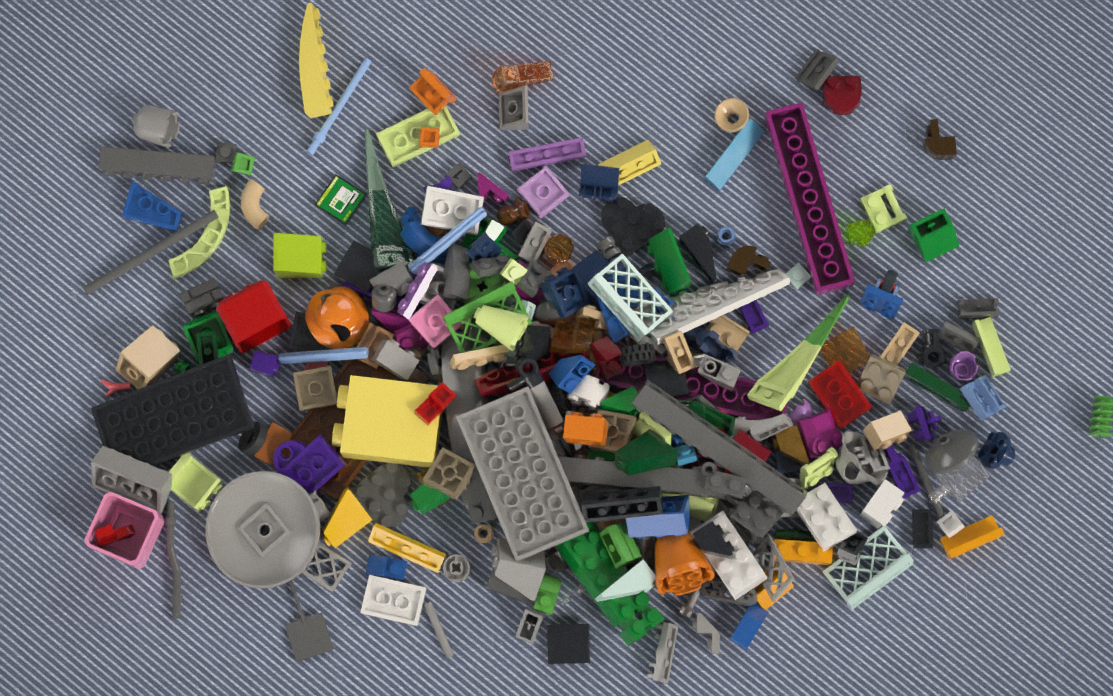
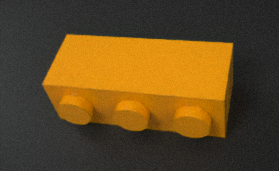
M774 539L785 562L831 565L833 546L823 552L817 542Z

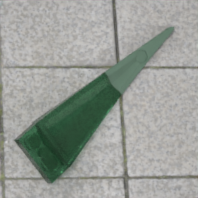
M366 129L364 135L371 251L374 254L376 268H391L403 261L408 268L413 262L412 251L400 234L403 228L387 190L369 130Z

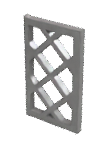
M767 535L752 555L754 558L760 555V567L762 570H769L768 579L762 582L772 602H775L795 578L771 535ZM768 543L771 546V552H765ZM765 555H770L769 567L764 566ZM775 556L780 563L779 568L774 567ZM773 570L779 571L777 582H772ZM783 571L788 577L784 583H782ZM772 585H777L775 594L771 590Z
M318 543L317 549L321 548L328 552L330 558L318 560L316 551L314 554L316 561L310 562L308 566L317 564L319 575L313 576L306 571V568L302 574L329 591L334 592L352 563L321 543ZM339 559L346 565L343 570L336 571L333 560ZM331 561L333 572L322 574L319 563ZM334 575L335 583L331 587L323 582L322 577Z

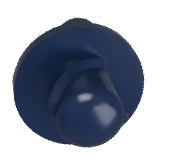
M990 432L988 434L986 442L978 452V459L981 460L984 467L995 469L1000 465L1008 466L1014 461L1015 449L1011 446V440L1007 434L1003 432Z

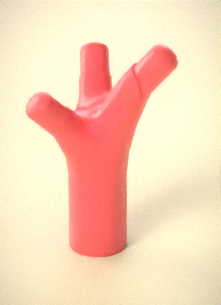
M101 379V383L110 388L105 395L106 397H109L116 391L130 390V382L112 383Z

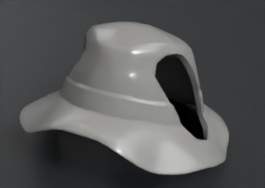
M852 431L844 432L842 437L843 445L835 460L841 477L853 485L865 482H872L877 486L881 485L888 471L870 475L867 467L865 471L862 469L856 457L857 454L850 452V449L859 447L857 440L860 437H864V435ZM854 464L860 470L858 475L854 472Z

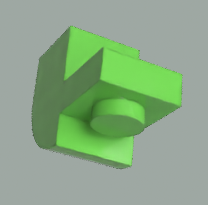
M544 574L533 610L549 615L553 614L562 583L561 578Z

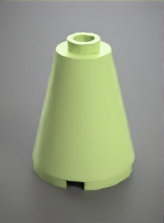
M485 305L482 308L478 307L474 314L476 324L512 351L516 349V342L521 340L528 325L527 321L530 319L525 314Z

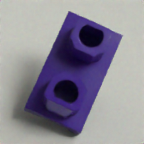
M924 406L915 407L914 411L907 414L910 424L920 422L921 429L913 431L915 441L935 440L930 424L933 431L938 430L937 422L941 421V417H935L933 411L926 413Z

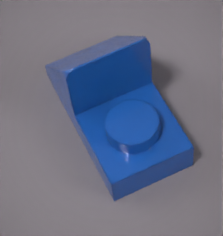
M369 555L366 575L404 581L407 561L392 559L387 556Z

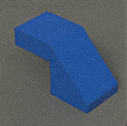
M757 604L749 606L730 641L747 650L769 612Z

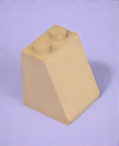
M152 325L120 353L116 371L138 390L156 383L176 362L181 350L176 343L166 338L160 329Z

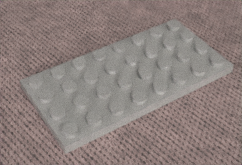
M529 387L456 417L516 561L523 560L589 532Z

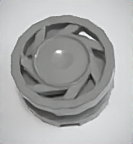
M454 554L444 561L443 572L451 582H463L470 575V564L464 556Z

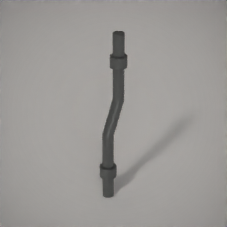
M167 502V517H165L166 550L173 570V595H171V603H173V619H181V603H183V595H181V569L174 550L175 502Z

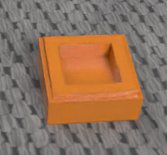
M421 127L419 147L438 148L440 129Z

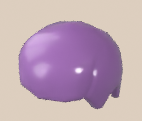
M960 351L954 355L949 362L951 376L959 382H968L974 378L979 367L975 361L976 356L968 351Z
M806 399L802 400L803 406L797 404L795 409L788 415L793 426L797 425L798 428V420L813 416V408Z

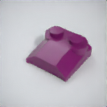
M829 408L803 420H798L807 458L822 456L829 448L833 447L837 450L842 446L843 435L836 430Z

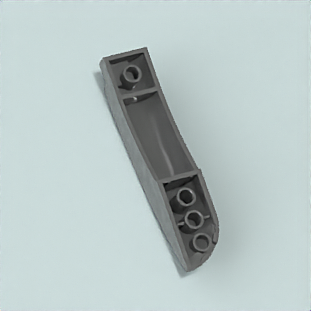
M455 331V333L463 335L462 332ZM450 335L441 343L443 383L457 395L446 407L452 453L475 464L456 417L492 402L495 397L494 395L482 396L474 383V380L488 372L487 364L482 366L471 365L463 370H458V368L451 370L449 362L452 356L459 354L460 351L452 335ZM464 338L462 347L465 352L472 350L474 342ZM476 469L470 478V485H466L467 489L461 493L464 506L468 505L472 524L498 519L480 473Z

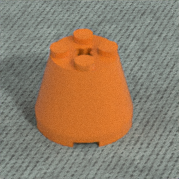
M690 532L682 536L666 535L660 538L656 537L657 541L654 544L655 584L660 594L673 592L674 596L683 595L702 588L701 584L707 580L712 581L714 578L713 568Z

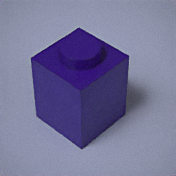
M255 350L249 369L254 373L274 378L275 373L278 374L281 363L277 356Z

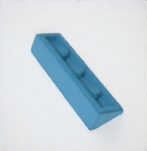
M750 118L746 126L740 130L707 173L705 180L718 190H721L765 131Z

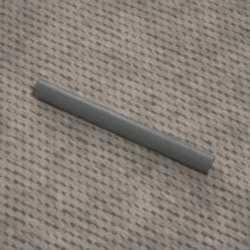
M912 444L908 446V450L937 517L945 516L916 446Z

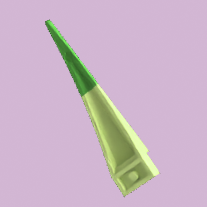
M848 294L843 297L826 318L792 352L757 380L747 395L749 400L782 411L789 399L794 397L848 302Z

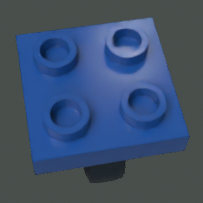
M889 269L884 279L878 278L875 287L867 284L859 305H862L866 310L879 312L883 317L895 318L903 302V298L896 296L900 287L894 284L898 273Z

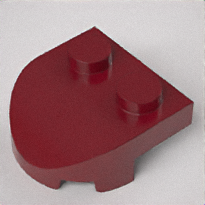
M861 76L827 77L823 83V103L825 107L833 110L834 114L848 115L860 106L862 95Z

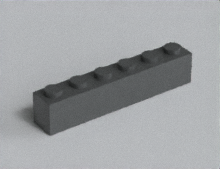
M101 147L98 169L104 176L114 177L117 174L122 175L124 178L141 176L145 180H152L153 177L167 182L171 181V179H177L182 183L197 181L198 184L208 185L209 182L214 183L216 159L214 156Z

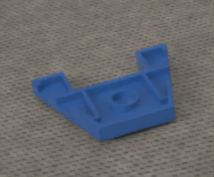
M626 266L619 271L626 272ZM613 275L606 279V281L613 283ZM617 275V283L626 285V276ZM630 277V285L639 286V281L634 277ZM617 288L619 296L626 297V289ZM654 289L669 307L674 304L671 299H667L660 294L659 290ZM630 290V298L639 299V291ZM643 292V300L647 298L651 301V295L648 292ZM597 296L610 339L616 344L629 333L619 319ZM630 302V308H633L639 303ZM655 306L658 314L664 311L662 307Z

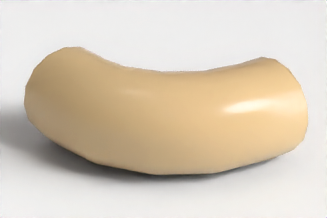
M249 179L241 194V209L245 219L255 229L260 231L269 219V215L261 209L259 204L260 197L265 189L254 180Z

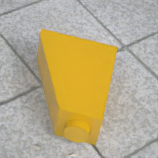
M348 487L343 490L322 528V532L325 534L322 536L323 540L328 546L332 544L334 548L372 521Z

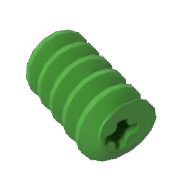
M1095 396L1094 400L1096 403L1093 404V408L1096 410L1091 412L1094 418L1090 419V422L1094 425L1089 426L1091 433H1088V435L1099 438L1113 437V434L1108 432V430L1113 429V426L1109 425V422H1113V418L1110 417L1113 415V398Z

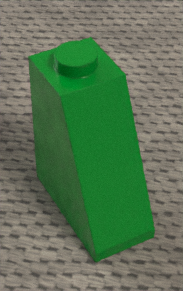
M424 484L410 494L413 498L410 503L415 511L420 510L422 515L451 499V497L434 488L430 489Z

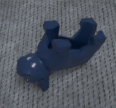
M702 326L683 333L688 347L695 344L702 353L731 365L727 359H735L738 355L736 350L725 346L718 339L720 335L713 330H704Z

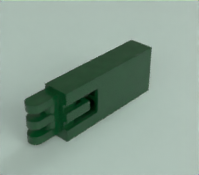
M911 363L903 378L962 412H965L970 407L969 402L960 397L961 391Z

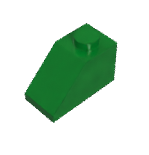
M632 386L601 401L599 410L635 416L636 419L639 418L641 412L632 403L634 396L637 394L636 389Z

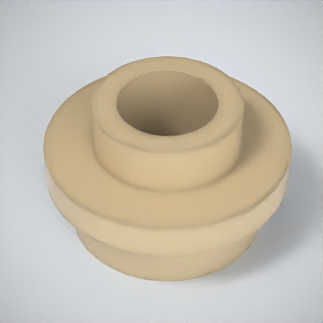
M480 524L476 527L474 536L478 542L488 543L492 540L494 532L490 525ZM481 531H487L488 535L486 537H482L480 535Z

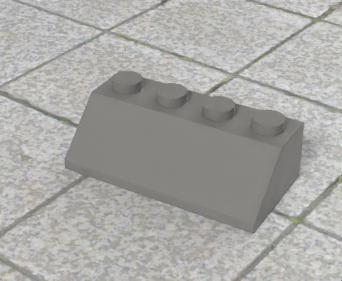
M102 446L91 461L92 486L107 493L113 492L156 510L161 514L172 487V474L166 470L151 466L149 463L141 462L114 449Z

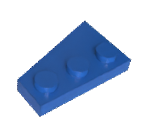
M132 181L122 217L177 232L183 215L182 212Z

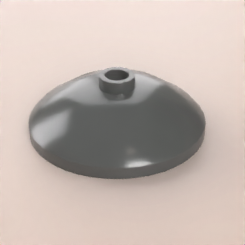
M962 429L943 434L928 448L924 459L925 466L930 472L935 474H944L958 469L975 454L978 448V438L972 431Z

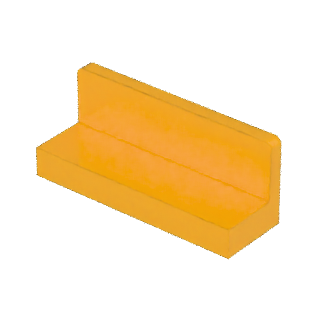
M989 516L964 527L951 538L947 535L941 537L940 541L950 560L996 540L1005 534L1002 527L998 528L994 517Z

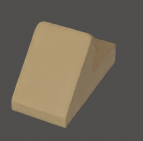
M682 331L662 338L669 354L666 356V359L678 374L696 367Z

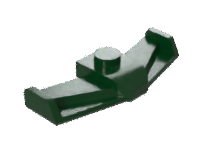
M676 399L713 426L729 432L731 436L733 435L735 417L699 401Z

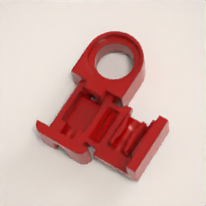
M112 524L94 530L99 548L122 541L136 534L133 524L113 530Z

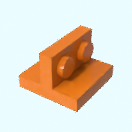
M426 68L419 72L421 76L409 87L434 115H437L449 102L453 104L458 99L433 72Z

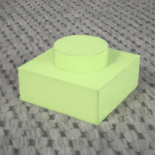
M510 258L500 274L510 282L513 281L514 285L517 286L527 272V269Z

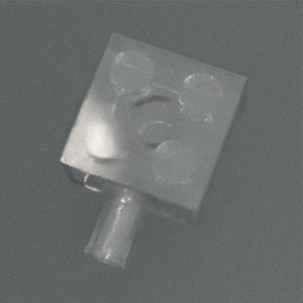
M972 456L967 463L954 471L944 474L933 473L941 485L928 496L934 504H937L946 495L950 494L960 503L991 475Z

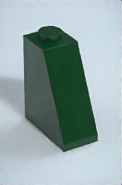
M649 429L615 451V465L628 476L671 467L676 464L677 450Z

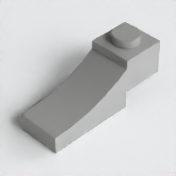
M785 413L765 420H748L745 416L735 418L732 438L739 429H742L759 442L793 426V423Z

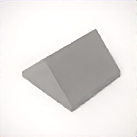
M524 85L499 93L500 130H529L528 86Z

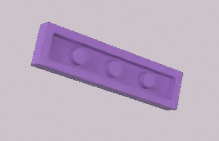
M583 137L509 152L512 172L587 157Z

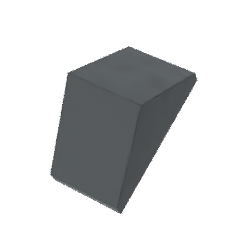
M526 607L515 637L533 644L545 615Z

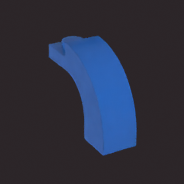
M408 207L401 217L404 229L400 234L405 243L419 256L443 238L430 233L421 225L416 207ZM448 248L431 262L445 264Z

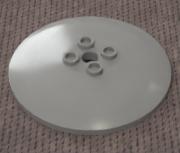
M252 472L228 483L215 497L206 520V542L213 561L228 578L247 587L273 588L293 580L311 562L319 543L320 521L312 498L299 483L275 472ZM263 525H268L270 528V532L266 536L261 534V527Z

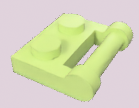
M891 184L860 198L876 233L908 219L906 214L902 212L892 192L894 189ZM885 194L896 215L893 219H891L881 198Z
M831 447L826 450L824 455L809 465L805 464L802 466L799 485L803 489H807L810 486L816 485L824 476H829L834 470L835 458L838 457L837 451Z

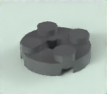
M427 345V349L431 348V353L427 354L429 367L432 375L436 374L437 376L434 380L436 382L443 381L441 346L433 349L430 345Z

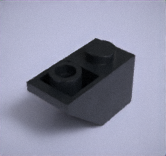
M528 325L526 333L522 336L523 347L521 346L519 350V358L528 357L537 361L548 355L552 341L551 327Z
M712 521L692 533L704 553L728 559L735 558L732 553L735 549L730 541L725 542L722 537L725 533L719 524L715 526Z

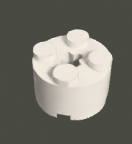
M586 375L572 393L567 392L566 396L567 399L571 400L570 403L579 407L583 404L589 406V410L598 412L600 402L606 399L610 385L605 382L604 385L599 384V379Z

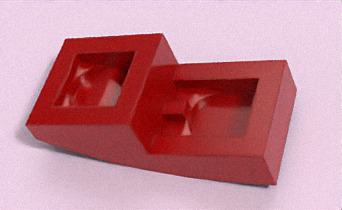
M442 382L415 409L414 413L429 426L457 395Z

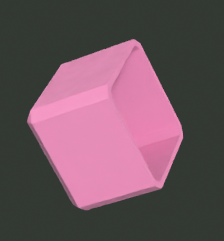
M109 492L104 495L84 540L86 545L92 550L140 569L145 567L164 525V519L156 510ZM112 524L113 530L133 524L136 534L129 539L117 541L99 548L94 530Z

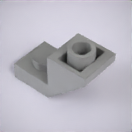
M697 613L696 618H693L692 629L696 630V634L711 635V638H708L707 650H711L713 655H719L720 633L701 613Z

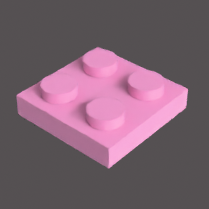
M436 295L410 317L408 321L428 344L435 349L451 335L442 316L452 312V310L439 295ZM457 322L453 324L454 331L460 328L463 323Z

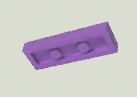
M424 262L419 267L414 282L410 283L405 298L398 305L397 313L410 319L438 268L427 262Z

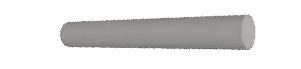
M432 603L424 604L446 658L454 656Z

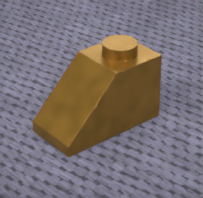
M797 425L773 435L774 438L771 439L774 449H778L780 454L803 466L809 463Z

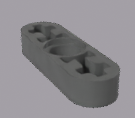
M707 580L702 584L701 588L704 596L710 600L751 606L758 599L754 588L748 591L752 595L748 600L743 595L736 600L733 596L725 597L724 593L727 587L722 581ZM711 586H713L715 590L720 591V596L718 591H711V594H709L707 589H710Z

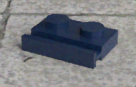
M486 232L471 245L472 248L469 251L465 250L473 260L498 257L503 251Z

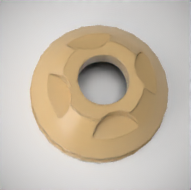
M736 98L722 101L715 110V121L726 132L741 130L749 120L748 107L743 101ZM732 114L739 116V120L736 123L728 121Z

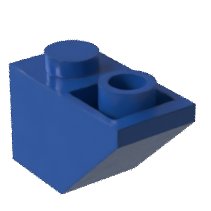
M581 355L563 358L559 360L548 374L559 388L571 394L595 364Z

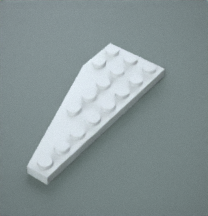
M780 269L757 274L756 278L752 279L742 277L738 278V282L728 284V281L699 287L697 291L691 293L682 291L679 292L678 296L674 297L665 295L664 297L674 302L670 306L673 312L651 330L648 335L659 345L664 343L662 338L678 331L685 333L789 285L790 279ZM644 304L643 313L651 314V305ZM639 307L633 309V311L639 312ZM655 310V314L657 315H664L666 313L665 311H663L660 314H658ZM643 317V323L648 328L651 326V318Z

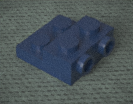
M567 267L556 271L557 276L553 274L543 279L544 283L540 285L547 302L553 301L560 319L591 303L576 268L568 270Z

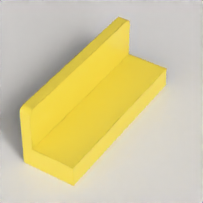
M646 140L599 163L598 166L619 168L618 185L661 165V161L654 146L649 140Z

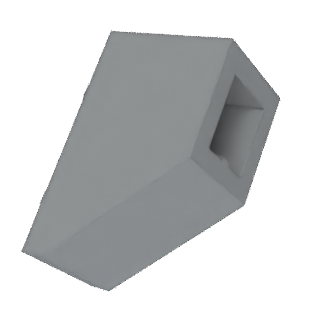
M705 354L697 373L714 384L732 391L741 369Z

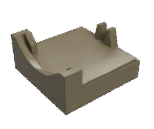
M598 409L597 414L602 415L609 423L606 447L588 446L593 452L603 451L615 454V451L631 441L637 419L635 416Z
M442 448L422 480L425 486L430 489L434 488L457 501L462 491L467 489L466 485H470V478L477 467L464 458Z

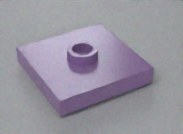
M547 166L517 188V192L540 219L570 196L569 192Z

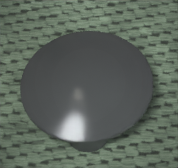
M542 299L536 309V318L541 324H547L552 328L559 329L568 326L572 322L574 313L560 319L553 301L547 302L546 299Z

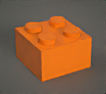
M571 412V415H565L563 439L567 443L606 447L609 423L600 414H590V417L583 416V413Z

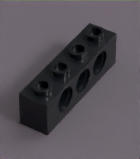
M661 486L583 494L581 506L584 520L587 523L663 514L664 502Z

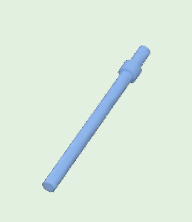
M365 58L333 108L332 114H329L319 132H316L313 136L314 140L306 151L308 154L313 156L318 146L326 139V133L372 61L368 58Z

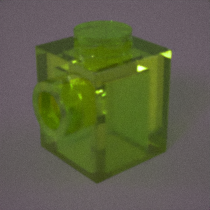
M869 219L849 223L845 227L849 246H867L872 242L873 236L876 235L875 227L873 224H870Z

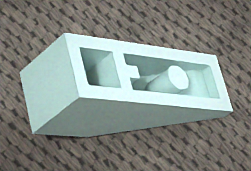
M642 560L597 596L595 600L599 602L635 595L643 590L646 593L655 586L653 582L656 580V575L646 562Z

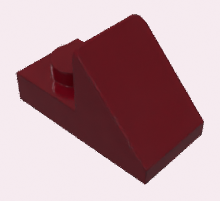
M607 336L590 343L604 380L623 372L617 358L622 352Z

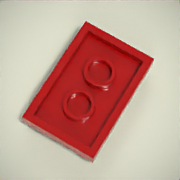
M841 360L836 361L808 381L825 408L830 409L833 420L840 429H843L873 408Z

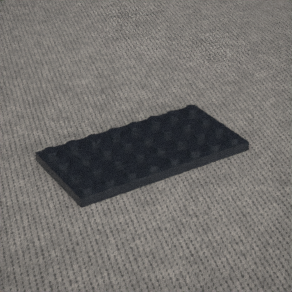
M229 354L91 408L103 446L131 456L141 462L149 463L151 466L159 465L255 428L232 356Z

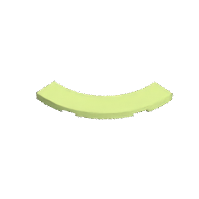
M227 186L209 191L210 212L215 210L219 218L206 226L199 241L191 249L175 258L169 259L174 279L182 277L200 267L220 245L230 217V195Z

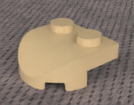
M586 305V307H582L574 312V319L590 323L588 331L598 333L599 330H605L604 333L609 335L603 314L597 311V307Z

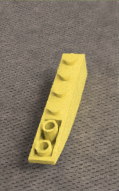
M312 3L307 4L302 25L299 72L305 114L310 118L332 114L333 100L329 96L328 89H331V85L326 76L328 65L324 61L323 55L326 54V50L321 42L323 31L318 21L321 16L319 9L315 8Z

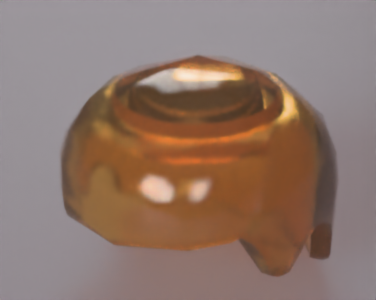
M558 233L547 240L544 247L545 257L553 264L562 265L571 258L574 244L571 238L565 234Z

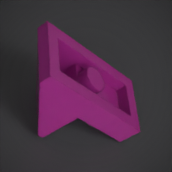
M479 172L477 174L479 196L484 197L483 202L489 194L498 204L502 202L505 205L509 201V194Z

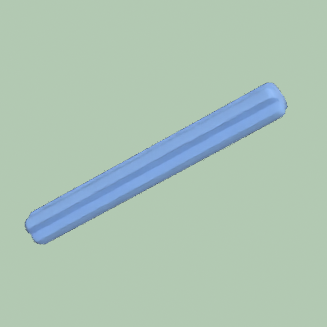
M479 207L413 261L408 266L413 274H417L419 267L424 262L430 263L487 216L485 210Z
M367 347L288 352L280 353L278 359L281 364L368 358L369 351Z

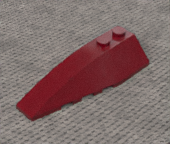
M574 331L551 338L549 354L536 361L546 386L555 384L548 373L560 359L581 355L589 360L588 353ZM506 362L503 363V367L493 369L474 380L482 396L510 394L526 388L523 384L512 391L508 389L507 384L520 378V375L515 371V367L506 366ZM530 365L523 366L524 373L529 371Z

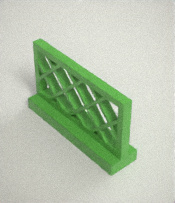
M513 281L442 316L460 353L465 352L462 347L464 338L475 341L470 351L483 349L498 341L493 336L487 342L478 340L481 329H484L469 323L471 316L475 314L478 307L482 308L483 305L490 306L494 304L500 306V309L506 308L529 316L515 290L516 287ZM512 294L516 300L514 308L504 305L506 297ZM531 319L527 321L528 325L532 323ZM457 322L466 324L463 335L455 333L452 325ZM468 325L479 328L476 339L465 336Z

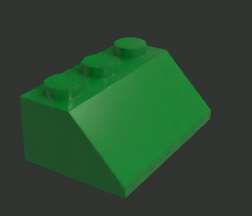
M670 227L650 238L648 241L649 245L646 246L649 256H653L655 260L653 266L656 274L660 273L662 280L659 282L662 291H666L669 296L689 289L691 283Z

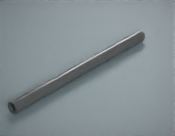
M212 210L83 287L87 295L91 294L218 219L219 216L215 210Z

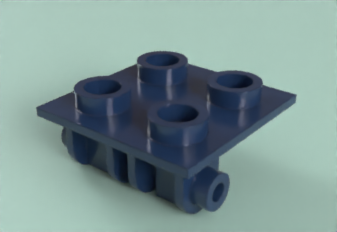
M581 164L579 196H582V199H592L594 197L593 200H596V197H598L600 201L602 198L610 202L617 200L619 168Z

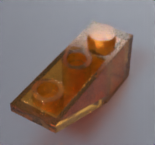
M550 61L500 66L491 74L496 92L508 91L524 85L531 86L555 79Z

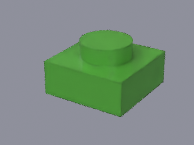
M235 152L231 171L251 175L255 157Z

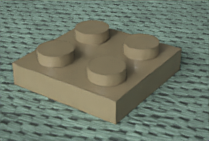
M871 354L857 385L862 392L890 405L906 370Z
M331 366L293 373L300 411L337 405V394Z

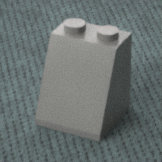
M499 538L497 545L494 544L491 551V556H494L492 567H494L495 576L530 600L535 601L546 570L544 551L516 561L507 539Z

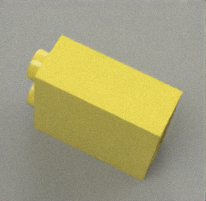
M350 375L349 386H339L337 408L346 409L344 424H334L332 446L341 447L340 453L343 458L430 468L437 457L443 411L429 426L414 411L429 397V394L438 385Z

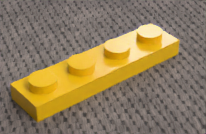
M375 523L368 540L369 543L437 573L441 570L446 557L445 553L378 523Z

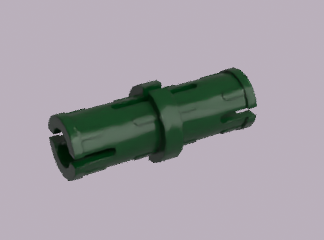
M793 528V530L775 529V539L815 541L810 531H801L797 528Z

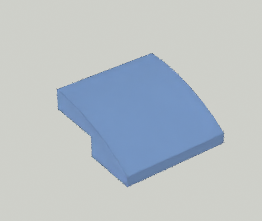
M986 375L960 388L981 421L1006 408V405Z

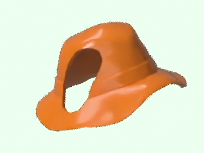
M338 286L316 293L311 298L305 314L307 326L313 337L320 344L331 349H344L353 346L361 340L369 325L368 310L364 301L354 290L345 286ZM325 295H330L326 298V300L323 303L321 297ZM331 324L347 327L350 330V336L347 340L340 341L338 334L331 328Z

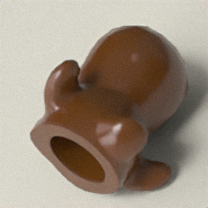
M515 198V205L504 206L498 210V221L505 226L512 225L518 220L520 222L523 220L527 222L530 216L527 204L519 198Z

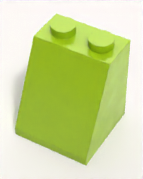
M273 233V271L278 279L323 278V272L327 271V263L323 261V253L327 252V246L321 236Z

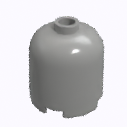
M154 105L143 106L133 115L132 124H134V132L142 140L169 148L171 147L170 141L176 139L179 132L180 121H177V117L180 114L177 111Z

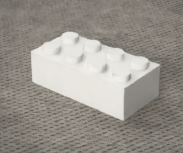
M721 511L690 533L696 532L712 521L715 526L718 524L721 526L725 533L722 536L725 542L730 541L735 549L732 552L735 558L728 559L704 554L736 600L768 578L724 511Z

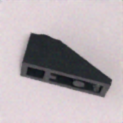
M697 223L680 235L679 241L712 284H716L717 277L710 239L708 237L710 234L704 226L701 227Z

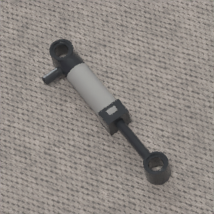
M528 357L519 358L515 363V371L520 375V378L507 384L508 389L512 391L523 384L525 387H529L550 439L554 442L558 440L567 457L574 458L575 455L569 443L563 439L565 420H563L538 370L536 361ZM528 362L530 369L524 373L523 365ZM573 484L574 486H576V487H578V488H580V489H585V488L589 487V486H585V485H575V484Z

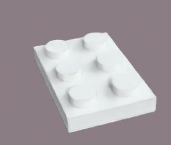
M427 186L421 225L452 230L475 210L483 206L484 197ZM480 222L466 233L477 235Z
M826 483L808 492L805 500L796 510L823 552L857 532V529Z
M369 575L360 613L418 626L427 588Z

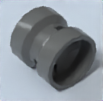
M612 236L603 239L596 245L608 262L622 253L619 247L615 246V240Z

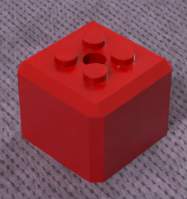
M259 280L254 284H248L243 290L237 293L234 292L228 295L226 299L218 302L216 308L241 354L252 350L292 327L268 281Z

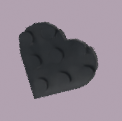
M621 197L613 200V202L609 201L601 211V222L609 236L613 237L615 246L619 247L622 252L621 254L626 258L647 246L649 239L662 232L665 228L663 213L652 203L635 206L627 198Z

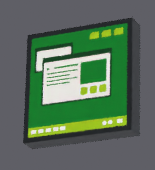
M335 174L314 205L341 224L347 226L366 199L367 194Z

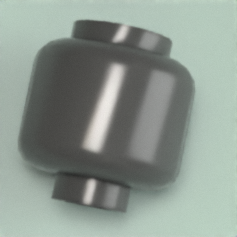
M379 284L373 288L371 293L372 305L376 310L388 312L396 307L397 293L395 288L387 284Z

